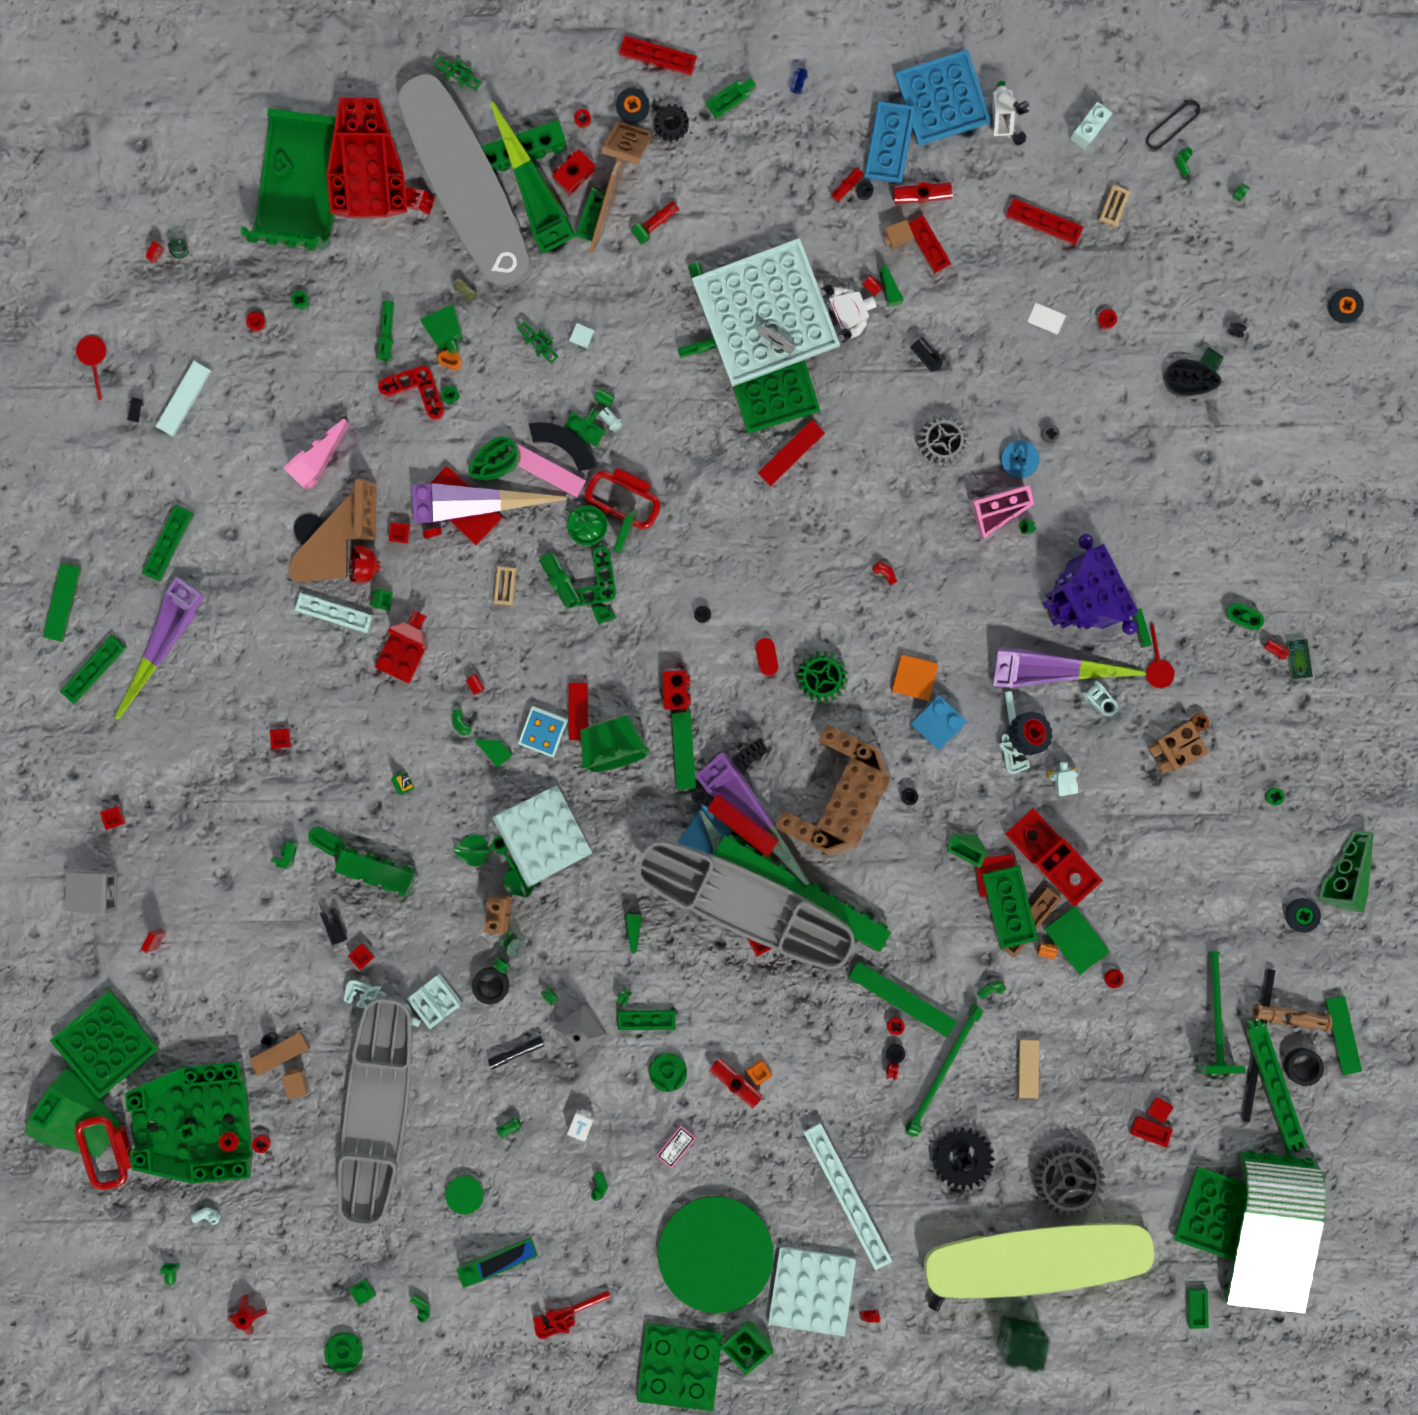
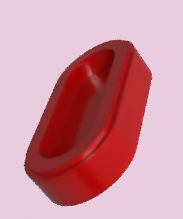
M762 638L756 644L759 668L762 674L772 676L778 671L779 667L775 644L769 638Z

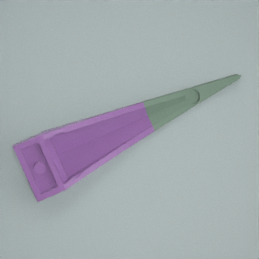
M725 752L720 753L696 775V778L714 798L720 794L776 837L779 842L773 849V852L804 884H809L803 871L739 768L733 764Z

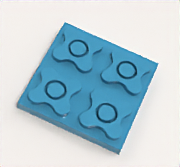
M968 50L895 73L904 105L916 106L912 130L918 147L991 124V118Z

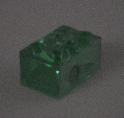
M1002 1315L997 1348L1005 1364L1015 1369L1019 1368V1366L1025 1367L1031 1372L1044 1371L1050 1339L1042 1325L1038 1322Z

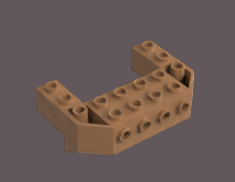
M826 724L818 742L850 757L817 827L783 810L775 828L833 856L858 846L889 784L891 775L884 753L881 750Z

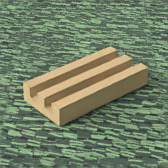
M1113 184L1098 222H1104L1106 225L1110 224L1116 228L1130 191ZM1116 190L1118 192L1114 199L1113 205L1111 207L1108 217L1105 218L1104 216L1110 204L1111 198L1113 196L1114 191ZM1121 193H1124L1125 195L1121 202L1120 208L1118 210L1115 220L1113 221L1111 219L1117 206V203L1119 201Z
M497 566L493 604L513 606L517 568ZM501 570H504L502 601L498 599ZM509 571H512L509 601H506Z

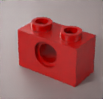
M580 149L576 152L572 151L567 156V161L562 166L558 165L552 175L553 181L569 197L596 171L595 164ZM572 168L578 170L575 175L568 174V171Z

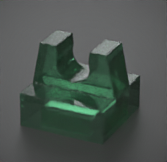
M510 930L499 946L510 957H518L519 953L516 949L518 946L524 948L526 944L516 933Z

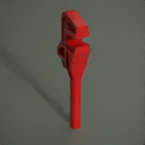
M605 1291L573 1306L547 1310L545 1314L550 1320L549 1324L551 1327L546 1328L547 1324L543 1321L541 1313L534 1316L533 1322L536 1336L540 1339H545L559 1332L569 1333L570 1328L576 1323L572 1316L576 1312L611 1298L609 1291Z

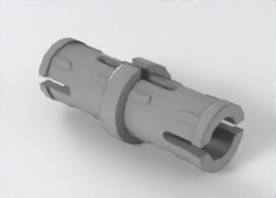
M765 323L758 332V335L772 342L774 347L778 346L789 355L792 354L797 345L785 338L783 333L776 332Z

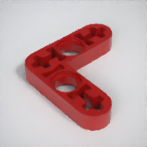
M419 366L384 378L379 382L378 390L386 397L418 387L428 416L432 420L443 418L445 410L433 374L428 367ZM421 371L428 373L426 380L428 383L432 381V384L425 385L424 380L418 377L421 375ZM407 376L411 382L408 386L404 387L400 384V380L402 377ZM393 380H396V383L399 387V389H397L395 386L390 387L389 392L382 389L385 387V383H388L389 385H394L395 383L393 382ZM426 389H434L435 394L432 398L424 396ZM430 402H434L437 409H440L437 416L433 413L431 414L433 407Z

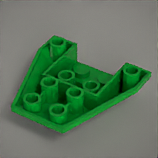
M67 1067L49 1087L28 1119L24 1133L39 1143L80 1153L75 1137V1128L80 1121L95 1116H104L112 1121L115 1130L121 1124L105 1103L95 1096L79 1075ZM103 1124L87 1126L83 1129V1135L90 1156L100 1158L110 1143L106 1127Z

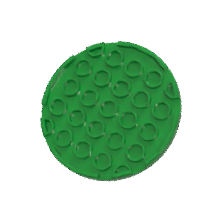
M706 1196L686 1203L668 1220L659 1241L658 1263L667 1287L681 1302L703 1312L724 1313L745 1306L763 1290L773 1266V1243L766 1224L751 1207L730 1197Z

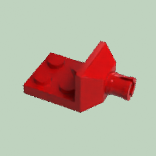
M413 610L407 623L402 622L390 627L387 632L391 634L374 668L410 684L428 648L425 634L421 631L427 616Z

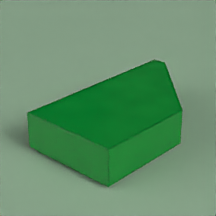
M475 740L477 745L498 768L512 756L511 752L501 741Z

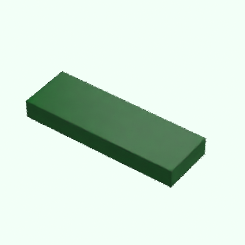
M618 1010V1030H676L675 1010Z

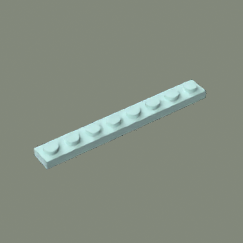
M818 1123L803 1131L874 1269L877 1270L892 1262V1259L822 1124Z

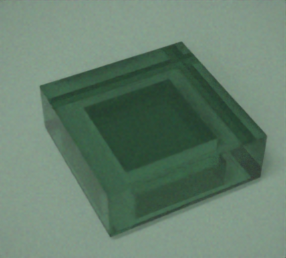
M1207 347L1199 362L1216 372L1224 356Z

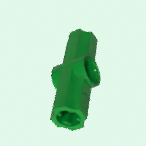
M554 553L543 555L539 562L544 572H546L547 579L555 593L559 595L566 609L577 606L580 602L579 596L575 589H573L571 580L560 566Z

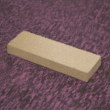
M1019 1039L1018 1097L1038 1098L1039 1040Z

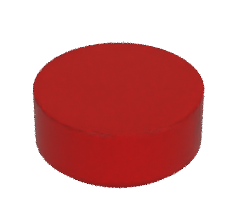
M1111 309L1101 311L1097 317L1098 325L1103 329H1111L1117 323V314Z
M251 312L246 317V325L252 331L259 332L265 328L266 319L260 312Z
M441 527L423 531L422 534L425 539L442 535Z

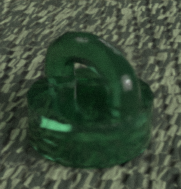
M175 239L167 244L168 250L173 257L182 259L188 255L186 240Z

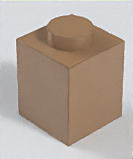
M907 220L886 227L884 235H882L885 245H889L890 250L911 243L914 238Z
M299 1067L287 1070L288 1073L282 1076L287 1099L307 1095L310 1089L305 1069L299 1070Z

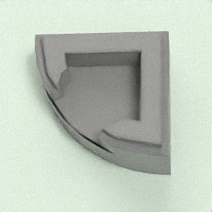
M1216 407L1207 409L1215 427L1226 421L1223 413L1218 414Z

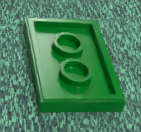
M1074 906L1044 928L1045 932L1078 975H1081L1110 952Z

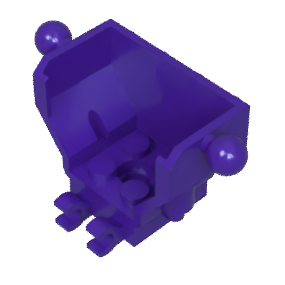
M1083 534L1079 537L1078 544L1081 548L1086 549L1087 552L1068 561L1065 571L1059 574V579L1055 581L1054 590L1045 594L1047 600L1042 602L1044 609L1050 607L1055 617L1050 619L1053 627L1060 624L1062 629L1070 625L1077 626L1079 629L1083 627L1085 629L1091 627L1105 629L1123 622V632L1127 635H1132L1137 631V623L1134 620H1130L1129 617L1139 613L1104 543L1093 548V537L1089 534Z

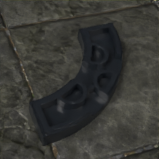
M549 422L529 423L533 443L548 442L561 447L572 457L578 472L598 467L589 446L572 430Z

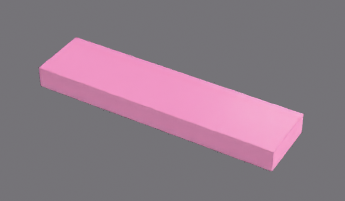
M518 445L521 453L518 467L578 498L586 480Z

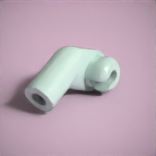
M205 1207L191 1214V1220L193 1223L206 1219L208 1222H211L210 1224L215 1225L219 1222L220 1215L217 1211Z

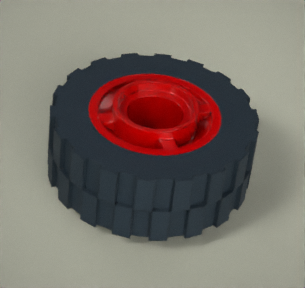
M1031 711L1016 716L1011 721V725H1009V740L1013 744L1014 749L1023 755L1032 756L1047 750L1051 744L1053 737L1052 728L1046 717L1040 713Z

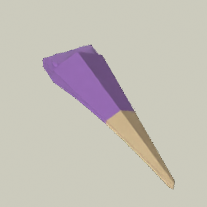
M433 483L412 484L413 523L440 522L566 500L567 497Z

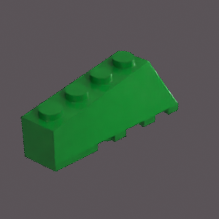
M352 847L341 850L334 872L355 880L363 879L364 883L372 886L381 885L383 890L388 892L399 891L398 895L402 897L410 895L417 872L413 871L414 868L402 865V868L395 866V862L384 859V861L377 860V856L366 853V855L359 854V850Z

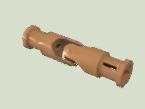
M1256 1003L1252 1010L1254 1020L1263 1019L1268 1020L1270 1023L1289 1026L1299 1025L1300 1027L1312 1030L1318 1028L1329 1032L1333 1023L1331 1015H1316L1315 1012L1297 1011L1273 1005L1267 1007Z

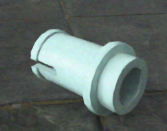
M608 407L599 413V416L609 426V430L616 432L621 428V419H617Z

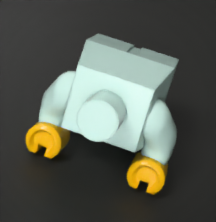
M1060 762V769L1047 772L1048 779L1055 781V791L1059 796L1078 793L1076 780L1078 772L1076 767L1072 769L1068 767L1067 762Z

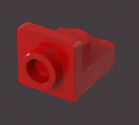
M406 187L407 208L429 215L435 198L425 190Z

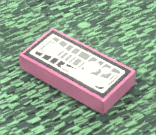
M680 1125L659 1151L657 1157L672 1168L696 1137Z

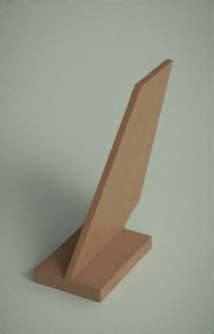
M617 121L606 139L601 153L618 159L610 177L589 253L593 254L603 235L626 162L639 164L652 140L653 132Z

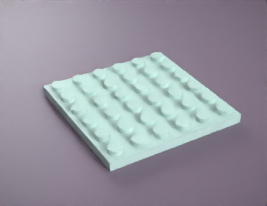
M800 238L692 278L732 387L840 347ZM764 323L776 332L783 333L785 338L797 344L791 355L778 346L774 347L772 342L758 335Z

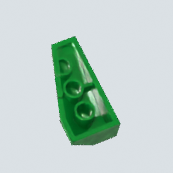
M1353 831L1342 849L1343 853L1339 860L1334 862L1330 875L1325 877L1322 882L1318 898L1320 902L1344 910L1364 913L1370 879L1374 836L1372 832Z

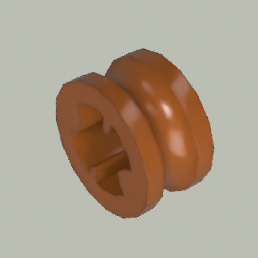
M1195 714L1190 719L1197 731H1203L1209 726V719L1204 714ZM1198 717L1204 720L1201 728L1200 725H1195Z

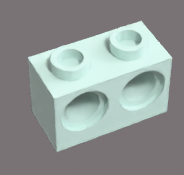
M1097 102L1070 139L1086 150L1113 113Z

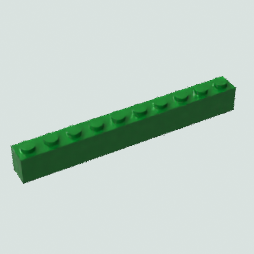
M728 835V837L722 836L712 855L755 872L805 897L847 923L853 932L855 940L876 952L882 951L891 934V931L887 930V925L880 921L877 923L871 920L872 917L864 912L859 914L854 911L855 907L847 902L844 904L837 901V896L829 892L828 894L821 892L822 888L814 883L811 885L804 884L796 874H790L787 867L782 864L777 866L771 863L772 859L764 854L759 856L754 853L755 849L747 844L745 846L738 843L739 840L732 835Z

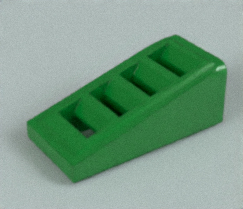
M882 265L880 276L886 305L888 307L901 305L904 299L887 266Z
M627 912L626 923L631 954H635L638 949L642 915Z

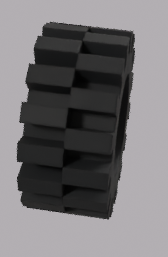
M667 104V107L662 106L661 110L658 109L657 115L654 118L655 130L660 138L663 137L664 141L668 139L669 142H673V140L677 142L680 137L683 139L684 134H687L689 128V119L686 111H683L681 106L678 108L677 104H674V106ZM671 116L676 117L679 121L678 127L673 130L667 129L664 125L666 118Z
M758 739L733 756L732 759L739 770H742L766 754L768 749L762 740Z

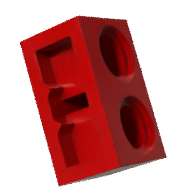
M686 670L663 671L664 710L687 709V705H691V694H687V686H690V675H686ZM675 675H679L683 679L682 684L679 686H674L671 682L672 677ZM676 694L683 697V702L680 705L672 703V697Z

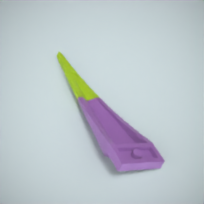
M178 577L174 579L165 593L162 607L144 656L115 715L117 720L120 719L197 614L195 612L205 597Z
M997 648L992 684L997 687L1013 688L1077 679L1146 675V672L1019 648Z

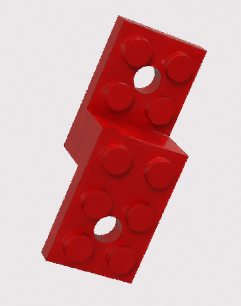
M1034 808L1029 810L1004 833L1042 876L1047 877L1074 907L1103 881L1064 837H1060ZM1029 830H1035L1037 833V837L1033 841L1027 838ZM1073 874L1080 876V882L1076 885L1070 882V877Z

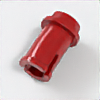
M1271 638L1263 648L1277 656L1278 660H1285L1290 652L1287 646L1283 647Z

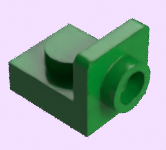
M289 841L286 845L284 844L281 851L283 859L274 857L271 858V862L276 863V867L287 869V866L294 865L299 843Z

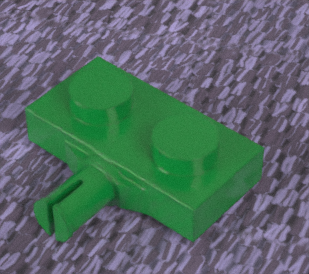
M591 408L587 418L580 417L572 412L564 426L595 447H598L606 430L598 427L593 422L599 411Z

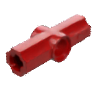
M921 182L917 185L893 187L894 205L907 203L925 204L929 201L952 199L951 182L930 184ZM925 190L927 192V196H920L918 194V191Z
M720 1057L709 1069L731 1092L735 1093L752 1109L763 1098V1095ZM739 1079L742 1083L736 1088L731 1085V1081Z

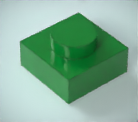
M367 1278L349 1289L358 1306L376 1295Z

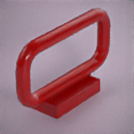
M618 467L615 468L613 474L607 471H598L591 477L585 491V498L588 504L624 522L626 514L593 498L592 494L597 482L604 478L653 503V509L645 522L636 520L633 527L643 530L648 529L654 524L660 512L661 504L658 497L649 492L652 486L651 483Z
M95 1116L80 1121L75 1128V1137L91 1185L98 1190H108L123 1185L128 1177L127 1169L132 1168L130 1156L132 1148L125 1125L119 1126L115 1130L112 1121L104 1116ZM96 1124H103L106 1127L120 1173L118 1179L108 1182L98 1181L83 1135L85 1127Z

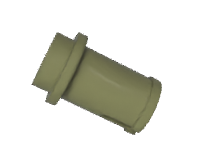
M459 277L452 285L454 291L460 292L469 302L477 295V291L465 283V279Z

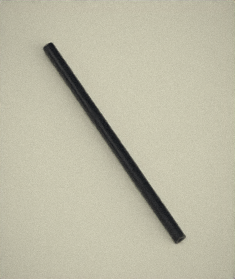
M1268 969L1262 1006L1270 1007L1276 970ZM1260 1019L1261 1023L1264 1022L1267 1026V1020ZM1254 1054L1242 1119L1244 1122H1250L1259 1073Z

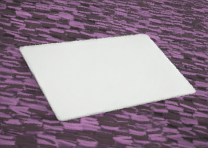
M1035 303L1027 322L1058 335L1066 315Z

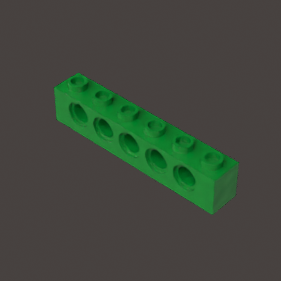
M559 120L515 134L523 147L527 144L533 146L531 150L526 151L530 159H542L546 157V154L552 152L560 153L564 151V148H567ZM544 138L551 140L547 145L541 144V141ZM503 139L481 146L487 159L492 156L496 157V161L490 163L494 172H504L510 169L512 164L510 158L505 156L507 149Z

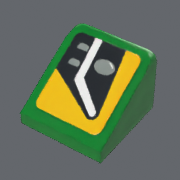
M407 772L391 778L398 795H403L414 789V785Z

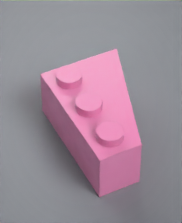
M1030 485L1018 486L970 501L980 538H986L990 533L1002 527L1006 522L1015 518L1034 504Z

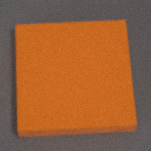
M901 654L891 692L929 701L938 664Z

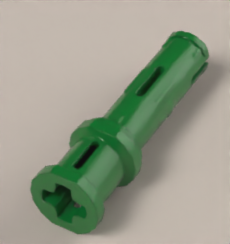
M391 301L382 302L380 337L377 339L378 354L375 357L377 360L382 361L393 360L391 351L394 344L392 338L394 303Z

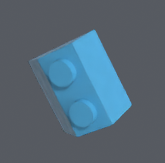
M938 695L915 718L911 725L939 750L967 721Z

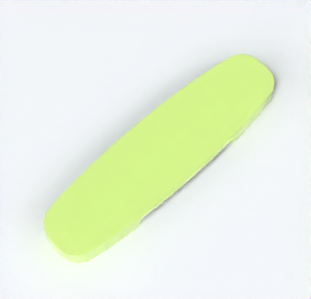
M1086 1223L1083 1225L1037 1228L985 1237L975 1236L933 1247L924 1259V1273L927 1285L935 1294L941 1297L994 1298L1044 1294L1105 1284L1143 1274L1151 1268L1154 1262V1247L1150 1234L1140 1226L1130 1223Z

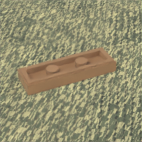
M299 1032L252 1057L249 1061L257 1076H260L310 1049L302 1032Z

